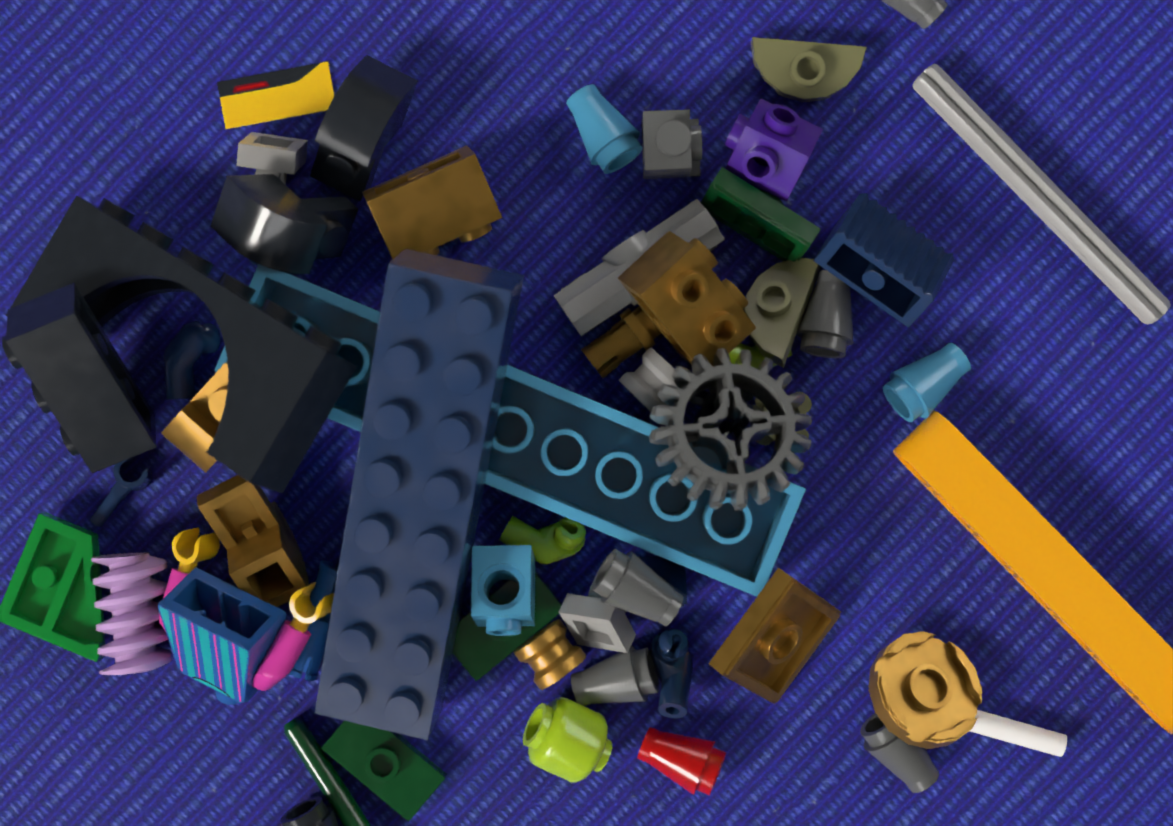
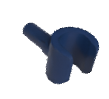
M135 456L114 465L113 473L116 483L90 518V521L96 526L102 527L122 499H125L131 490L138 491L150 484L152 470L149 467L143 471L137 481L128 482L125 479V470L133 462Z

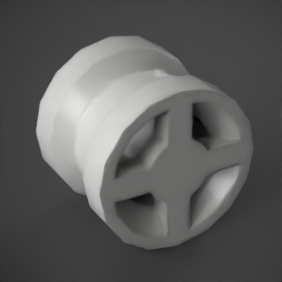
M650 347L642 355V364L635 372H626L618 381L651 412L654 406L667 405L658 396V391L663 384L676 386L672 377L675 369Z

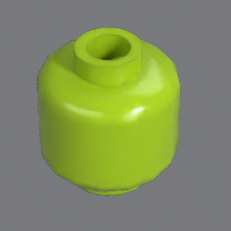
M558 697L547 705L544 703L539 704L531 714L523 734V745L528 747L530 762L534 766L572 783L586 779L592 771L600 772L607 764L612 751V741L607 739L608 726L605 717L564 697Z

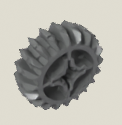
M725 348L718 349L714 355L713 367L703 354L695 355L691 361L693 373L687 368L678 366L672 373L676 386L663 384L658 391V396L667 405L654 406L650 412L652 420L665 425V427H659L651 431L649 435L650 443L669 446V448L664 449L655 458L657 465L666 466L675 462L678 468L672 473L668 482L672 486H677L685 477L691 480L694 484L687 494V498L691 501H696L704 489L710 490L709 504L712 509H719L722 506L726 493H730L731 503L736 511L743 510L747 506L748 492L759 505L765 504L770 500L768 485L780 493L788 488L790 482L785 472L798 474L804 467L802 460L794 453L806 452L811 447L810 439L796 433V431L804 430L811 425V416L804 413H794L793 411L805 401L804 393L795 392L787 396L784 389L792 380L791 373L785 372L775 381L768 375L773 367L772 359L765 358L757 369L750 366L752 357L749 350H742L735 364H731L727 350ZM715 387L717 397L713 401V415L699 417L696 423L684 424L685 408L689 400L698 393ZM740 389L755 396L768 411H755L747 407L742 400ZM725 418L734 420L733 426L736 424L741 426L742 432L735 441L726 438L728 432L724 435L719 432L718 427ZM775 434L774 450L767 465L756 471L746 473L744 462L749 457L748 443L761 441L765 435ZM692 442L693 447H707L713 450L719 457L721 470H726L727 473L720 472L706 465L696 456L689 443Z

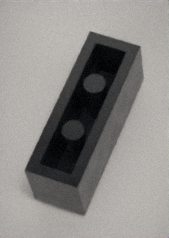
M75 283L8 309L6 335L2 336L4 352L11 365L15 369L23 368L31 379L32 392L37 404L44 413L52 412L60 423V433L63 442L73 456L80 454L90 471L95 473L157 447L155 414Z

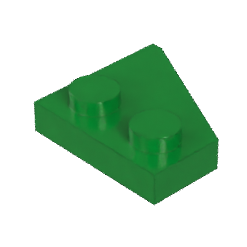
M47 512L39 513L0 605V622L94 662L102 660L104 656L97 654V648L106 644L105 633L96 631V625L104 622L103 610L94 608V602L102 599V587L93 585L92 580L101 575L100 564L91 562V557L100 556L98 534Z

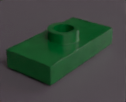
M723 167L700 202L712 217L782 261H799L820 231L819 227L785 207L778 197L764 190H758Z
M535 571V626H521V634L489 635L486 634V627H477L470 611L459 620L453 654L474 680L478 681L559 614L562 602ZM508 580L489 596V600L498 605L508 604L517 597L519 585L514 581Z
M343 721L321 748L408 822L447 776L441 768L399 733L353 722Z

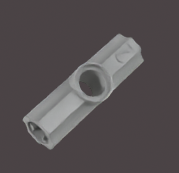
M698 199L647 233L645 230H642L631 236L603 256L601 264L588 273L582 274L554 295L581 337L632 303L633 306L638 304L617 278L665 233L671 231L688 243L693 238H696L709 251L715 249L718 244L725 240L718 225Z

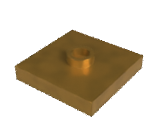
M777 568L708 664L726 678L775 704L841 616V611L786 572Z

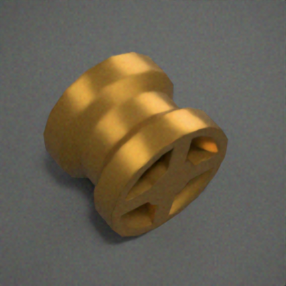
M557 619L541 629L513 652L520 662L528 663L535 672L533 681L540 690L560 680L587 657L581 647L572 646L566 638L567 628L561 619Z

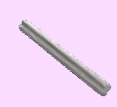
M932 64L928 66L915 79L913 83L914 90L1142 323L1147 325L1153 324L1168 311L1171 306L1170 301L939 65Z

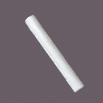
M977 710L975 716L977 718L973 729L970 730L973 733L1058 757L1063 756L1067 746V735L980 710Z

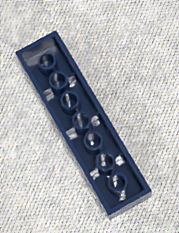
M404 249L388 264L315 714L424 740L429 739L442 711L472 555V546L475 539L524 279L522 274Z

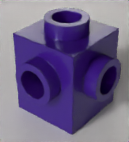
M760 99L750 118L739 114L725 142V146L734 150L725 169L758 190H764L787 202L823 129L801 119L789 107L779 104L773 105Z

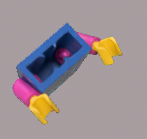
M198 527L184 530L178 533L172 541L173 554L180 564L178 569L172 568L164 597L158 603L159 622L167 634L177 667L184 675L215 690V695L221 703L235 705L248 702L258 690H270L291 672L311 636V633L307 630L310 623L331 613L334 593L325 596L315 608L310 601V594L315 588L316 582L297 590L290 598L289 606L293 619L288 621L286 620L285 611L197 568L198 562L212 559L217 555L220 547L219 538L215 533L201 535L198 538L200 533Z

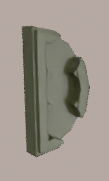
M752 37L751 39L753 64L759 70L764 81L776 90L775 92L781 97L802 103L825 100L844 89L860 70L867 48L864 46Z
M801 258L795 262L787 260L776 263L757 277L746 296L749 304L744 308V312L757 327L749 334L750 339L759 348V352L764 358H771L773 363L783 368L815 286L818 272L821 270V266L815 263L814 259Z

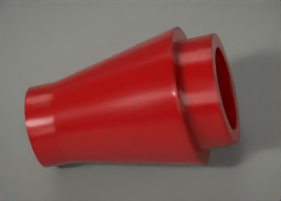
M649 727L637 759L650 764L691 794L695 795L696 791L710 796L727 752L715 748L716 741L663 732Z

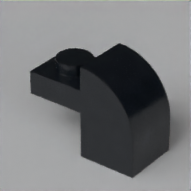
M366 55L345 78L322 120L315 142L320 145L310 177L361 202L364 198L362 192L371 188L385 146L403 125L418 80Z
M274 174L234 175L226 177L211 227L233 249L260 265L287 273L310 274L315 259L341 257L358 208L346 197L300 199Z

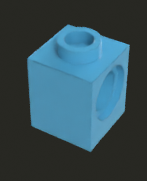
M531 545L472 546L471 617L477 627H486V634L512 636L521 634V626H535V556ZM501 580H511L519 585L517 597L505 605L492 603L489 600V592L492 586Z

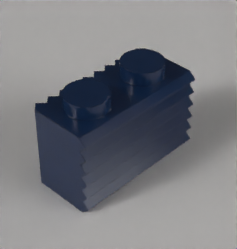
M862 193L857 196L836 222L813 261L909 328L934 301L954 262L953 253H945L943 247H937L934 240L925 238L924 233H916L915 227H907L905 220H897L896 213H889L887 207L878 205L877 200H869L868 194Z

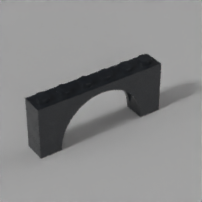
M76 195L11 308L75 283L99 324L103 327L120 311L144 298L167 292L195 293L206 304L220 328L225 343L228 363V386L225 406L216 434L206 453L248 482L283 493L357 368L356 365L337 354L342 343L311 325L304 334L293 327L298 319L297 315L267 298L262 307L251 301L256 291L255 289L226 272L223 273L220 280L211 276L209 273L214 266L213 263L185 247H182L179 254L174 253L169 249L174 241L173 238L145 222H142L139 229L134 228L130 223L135 215L114 202L103 198L98 207Z

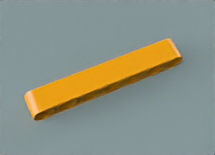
M934 410L928 418L919 424L893 450L895 456L1155 722L1173 735V649L950 421Z

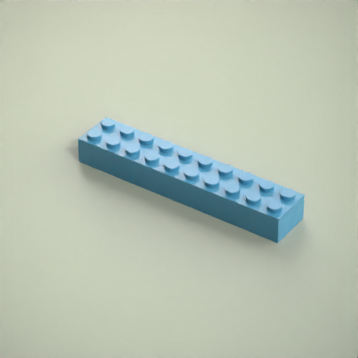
M258 264L250 283V287L256 290L251 301L262 307L267 298L298 316L293 327L305 334L311 325L342 343L337 354L357 366L327 418L361 432L380 312L288 273ZM225 346L214 370L215 372L227 361ZM507 365L485 484L756 597L759 595L768 582L805 493V488L790 482L789 487L780 493L768 485L770 490V500L759 505L748 492L747 506L739 511H736L732 506L730 493H726L725 500L719 509L710 508L709 499L711 491L707 489L703 490L696 501H691L687 498V494L694 483L685 477L679 485L672 486L668 479L678 468L676 463L658 466L655 461L660 452L669 448L668 445L650 443L649 435L652 430L658 427ZM692 442L689 443L696 456L706 465L720 472L727 473L726 470H721L719 457L713 450L707 447H693ZM745 464L746 473L758 470L755 467Z

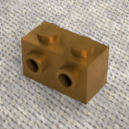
M464 146L362 192L392 259L397 257L404 249L437 256L440 252L438 246L458 237L461 242H469L480 238L492 230L490 223L502 218L478 159L468 146Z
M668 231L617 279L683 359L692 365L691 361L694 356L703 354L713 367L714 355L718 349L725 348L730 353L757 328L743 311L749 302L741 291L728 279L725 278L722 282L712 270L718 262L703 243L696 238H693L688 243L671 231Z

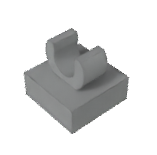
M251 132L238 143L237 166L256 169L255 175L274 174L286 185L287 174L294 175L306 163L308 140Z
M591 587L588 596L567 593L559 614L577 645L628 653L636 633L625 615L626 611L602 603L601 595L593 591Z

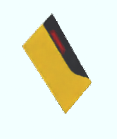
M328 62L217 82L225 129L327 111L334 98Z

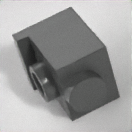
M690 109L643 111L641 121L643 179L700 177L702 130L701 125H699V119H690Z

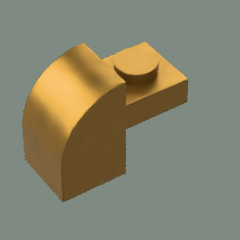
M227 361L161 433L205 473L217 461L206 452L216 434L225 406L228 386Z
M236 475L197 495L199 510L227 550L229 575L239 589L278 607L290 601L294 592L309 585L305 563L296 539L276 502L270 503L260 486L252 484L241 476Z

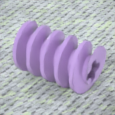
M148 552L91 557V562L109 566V572L92 579L93 585L110 589V595L95 601L94 608L112 612V618L97 624L96 631L113 635L114 641L97 648V654L115 658V664L100 670L99 674L126 675L142 673L170 663L173 660L172 651L156 646L168 640V637L161 625L154 624L155 621L159 620V602L152 600L165 593L167 582L151 578V575L167 568V561L150 556Z

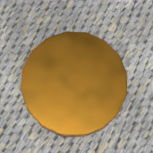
M921 631L903 634L879 651L870 668L868 690L875 713L889 732L909 745L932 749L948 746L973 729L977 720L975 718L977 706L982 703V687L975 667L962 649L950 641L945 644L940 639L932 638L935 634Z

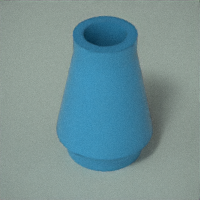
M594 84L587 85L570 96L566 104L574 116L592 165H599L602 171L608 174L623 168L641 153L643 147L637 140L640 132L600 94Z
M948 343L940 350L893 371L890 374V381L883 386V392L891 407L904 420L913 422L918 417L926 419L958 380L971 370V365L964 352L958 346Z

